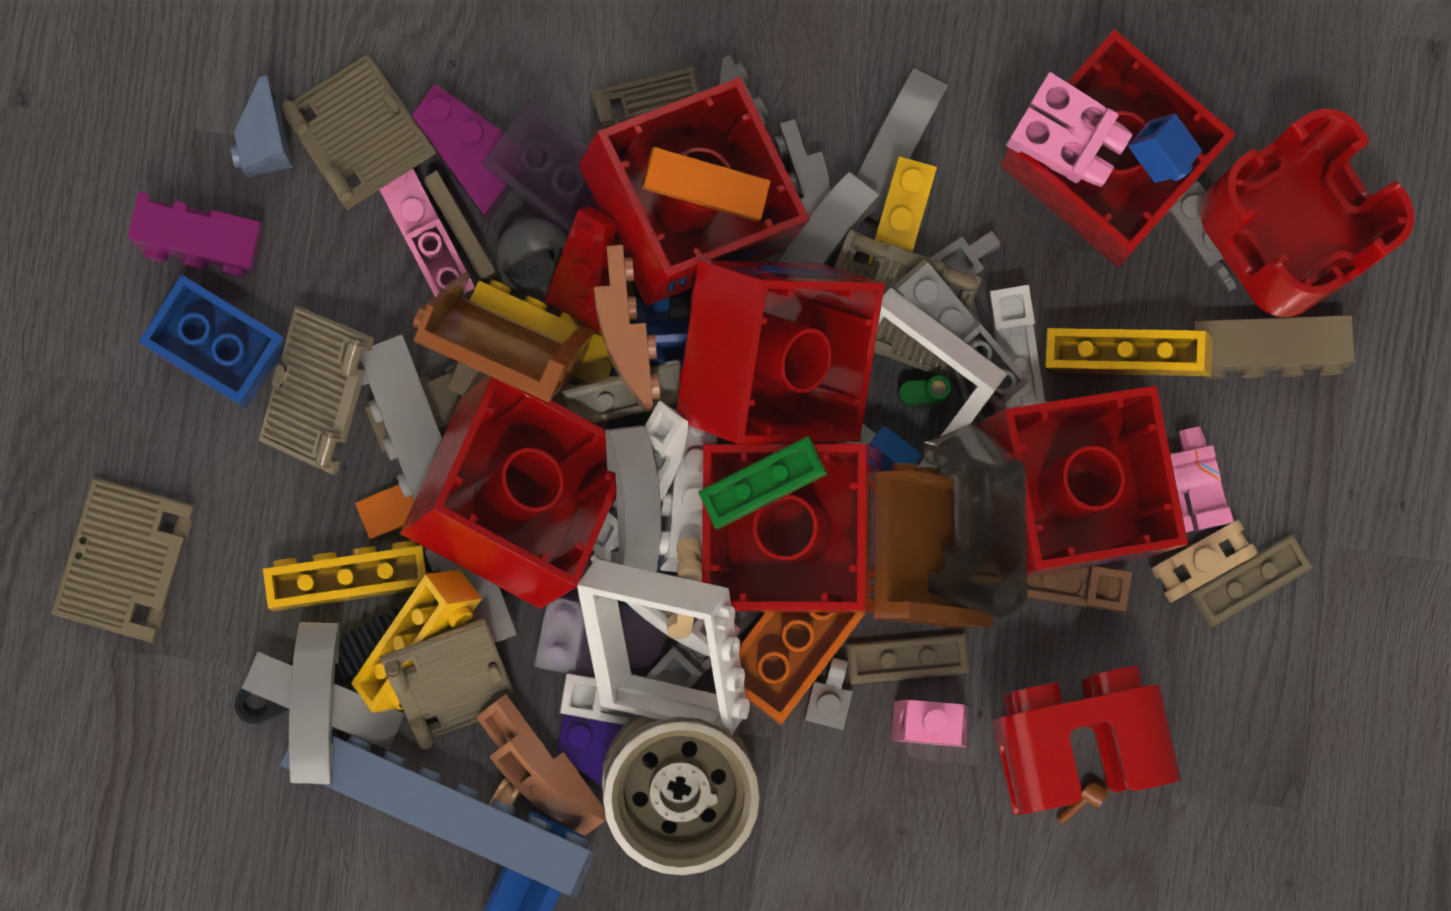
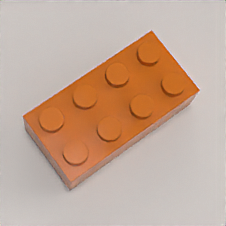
M765 612L740 645L739 657L741 668L745 671L744 688L746 698L752 705L781 726L865 613Z

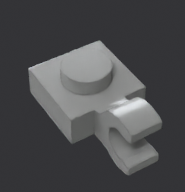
M993 231L970 246L962 236L930 257V259L949 265L954 270L965 269L966 274L971 273L977 276L984 271V267L979 260L1000 248L999 245L1001 243Z
M832 658L826 684L813 683L805 721L841 730L844 729L853 691L841 689L848 661Z

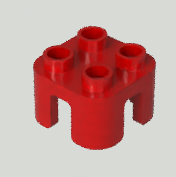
M1319 109L1303 116L1260 152L1254 148L1240 157L1208 188L1202 198L1200 217L1205 232L1255 304L1271 315L1294 317L1306 312L1402 245L1412 232L1415 219L1414 207L1403 186L1394 180L1372 195L1352 169L1350 160L1369 144V140L1361 126L1344 112L1334 109Z
M1139 665L1090 675L1091 677L1081 679L1085 696L1083 700L1063 703L1059 682L1011 692V694L1003 695L1007 716L992 720L1012 815H1024L1076 804L1081 800L1082 791L1070 741L1071 732L1077 728L1087 727L1093 731L1105 785L1109 791L1114 793L1127 790L1138 791L1182 781L1160 684L1144 687Z

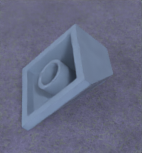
M268 76L259 77L234 131L236 144L230 145L235 168L242 167V171L247 178L293 168L278 96Z

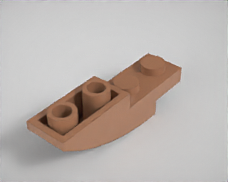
M623 245L607 246L610 286L594 287L597 318L609 358L630 395L644 411H653L652 399H660L658 374L650 375L649 359H657L655 334L647 335L646 323H629V321L637 320L635 296L627 297L626 281H634L632 257H624Z
M507 694L476 716L498 747V750L489 756L490 759L511 784L532 804L552 819L584 836L606 821L604 807L578 773L577 768L570 762L564 752L554 759L551 757L543 742L536 736Z

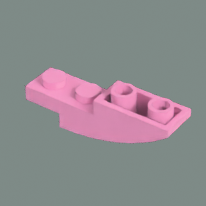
M411 169L381 188L380 192L436 297L441 288L446 289L450 280L456 281L467 271L416 173ZM470 278L463 295L475 289Z

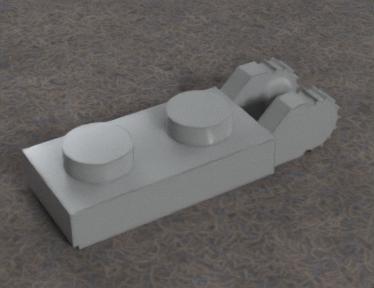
M1198 181L1191 186L1169 212L1207 269L1211 268L1224 289L1230 292L1236 288L1234 278L1220 262L1224 258L1205 232L1201 222L1200 205L1205 190Z

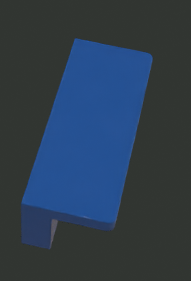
M533 811L529 813L526 822H528L530 815L552 824L550 832L562 838L565 837L567 831L584 839L587 838ZM504 867L483 911H553L561 892Z

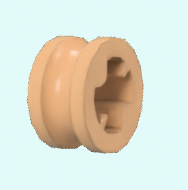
M505 777L488 805L491 806L493 800L496 799L513 807L520 795V791L512 786Z

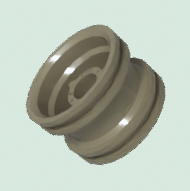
M637 715L620 729L610 743L603 761L601 778L606 821L612 835L627 855L649 869L663 874L683 876L703 873L717 867L738 852L750 836L757 819L760 796L757 776L752 766L750 755L743 739L736 731L731 736L719 726L699 718L679 716L657 720ZM687 741H692L697 745V751L693 756H685L681 751L682 745ZM652 752L658 757L657 765L651 768L645 766L642 762L644 754ZM716 769H722L726 773L725 780L720 784L711 781V773ZM676 777H684L685 784L688 787L681 786L680 792L673 791L670 780L676 782ZM636 792H644L648 796V802L645 805L639 806L633 802L632 797ZM707 808H711L716 812L715 818L709 822L703 821L700 817ZM665 820H670L677 823V828L674 832L667 833L662 830V823Z

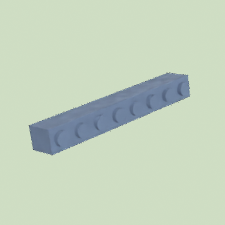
M332 727L331 743L334 744L332 785H322L562 893L577 898L596 855V852L586 848L589 843L588 840L568 831L564 838L550 832L552 824L532 815H530L528 822L513 816L516 808L494 799L490 806L477 800L480 792L460 783L457 784L454 790L441 784L444 776L424 767L421 768L418 774L405 768L408 760L388 751L385 752L382 758L369 752L373 744L350 735L348 741H344L334 736L337 728ZM289 747L280 765L290 770Z

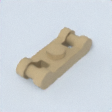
M1239 519L1151 568L1155 578L1160 577L1167 589L1164 594L1170 603L1259 554L1254 544L1249 545L1242 533L1244 527ZM1228 539L1236 553L1226 558L1218 544ZM1180 565L1183 566L1190 578L1182 583L1173 570Z
M695 538L681 539L676 545L677 558L681 562L677 566L678 576L675 577L702 582L700 542ZM666 611L670 616L667 619V634L674 639L688 637L692 631L694 617Z

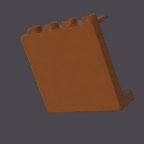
M466 272L456 281L450 280L446 289L441 288L436 297L432 295L427 305L422 304L413 322V327L418 328L413 340L414 342L547 402L553 399L580 368L595 333V330L580 325L563 343L463 298V292L470 278V274Z
M895 463L892 464V471L876 472L874 619L953 628L993 627V611L972 609V587H968L972 564V492L988 491L987 483L979 482V476L958 475V472L937 471V468L916 467V464Z

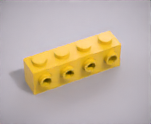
M414 541L393 543L392 550L377 552L376 547L372 546L353 549L352 556L337 558L336 552L313 555V561L297 564V558L273 561L274 567L263 569L268 609L281 611L414 591L425 574H429L426 549L422 545L416 546Z
M461 569L425 574L351 684L372 713L391 709H403L386 675L380 656L462 627L472 619L473 611L482 598ZM413 660L401 663L402 670L415 666Z

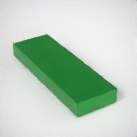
M807 436L698 491L715 529L719 530L828 475V472L811 437Z

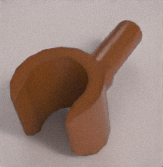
M1096 781L1088 782L1082 789L1081 800L1065 809L1056 817L1057 820L1064 825L1084 807L1086 802L1098 809L1107 797L1108 790Z

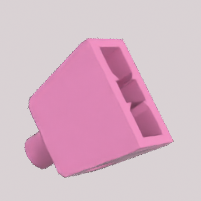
M918 700L894 701L891 741L966 747L969 707L963 704Z

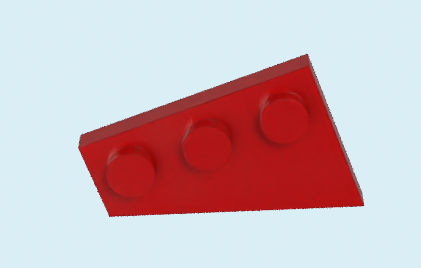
M589 206L577 211L544 302L563 313L569 314L573 319L595 330V332H599L601 330L597 318L594 287L610 286L607 246H615L617 221Z

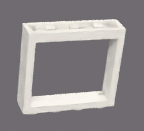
M890 288L882 299L879 324L884 317L978 386L920 465L916 464V467L938 468L1006 377L1007 373L897 291ZM863 424L860 442L836 443L869 444L876 433Z
M595 559L579 581L577 588L601 706L657 720L679 716L699 718L719 726L732 736L742 719L747 718L750 702L745 694V671L741 668L740 640L736 637L734 626L735 610L731 606L729 589ZM617 600L704 619L716 694L632 675Z

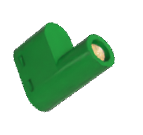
M939 375L934 376L930 380L908 381L901 386L898 398L901 405L905 408L937 407L944 403L951 391V385L947 378Z

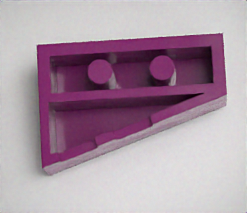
M434 84L414 111L412 117L436 151L437 156L445 164L485 222L488 223L533 162L531 152Z
M137 192L127 238L140 252H144L143 258L162 263L167 262V257L182 260V266L196 270H205L206 265L220 267L221 274L236 278H243L244 273L256 274L265 228L261 222L214 210L206 212L186 208L187 204L179 201H174L173 205L151 201L149 199L150 194Z

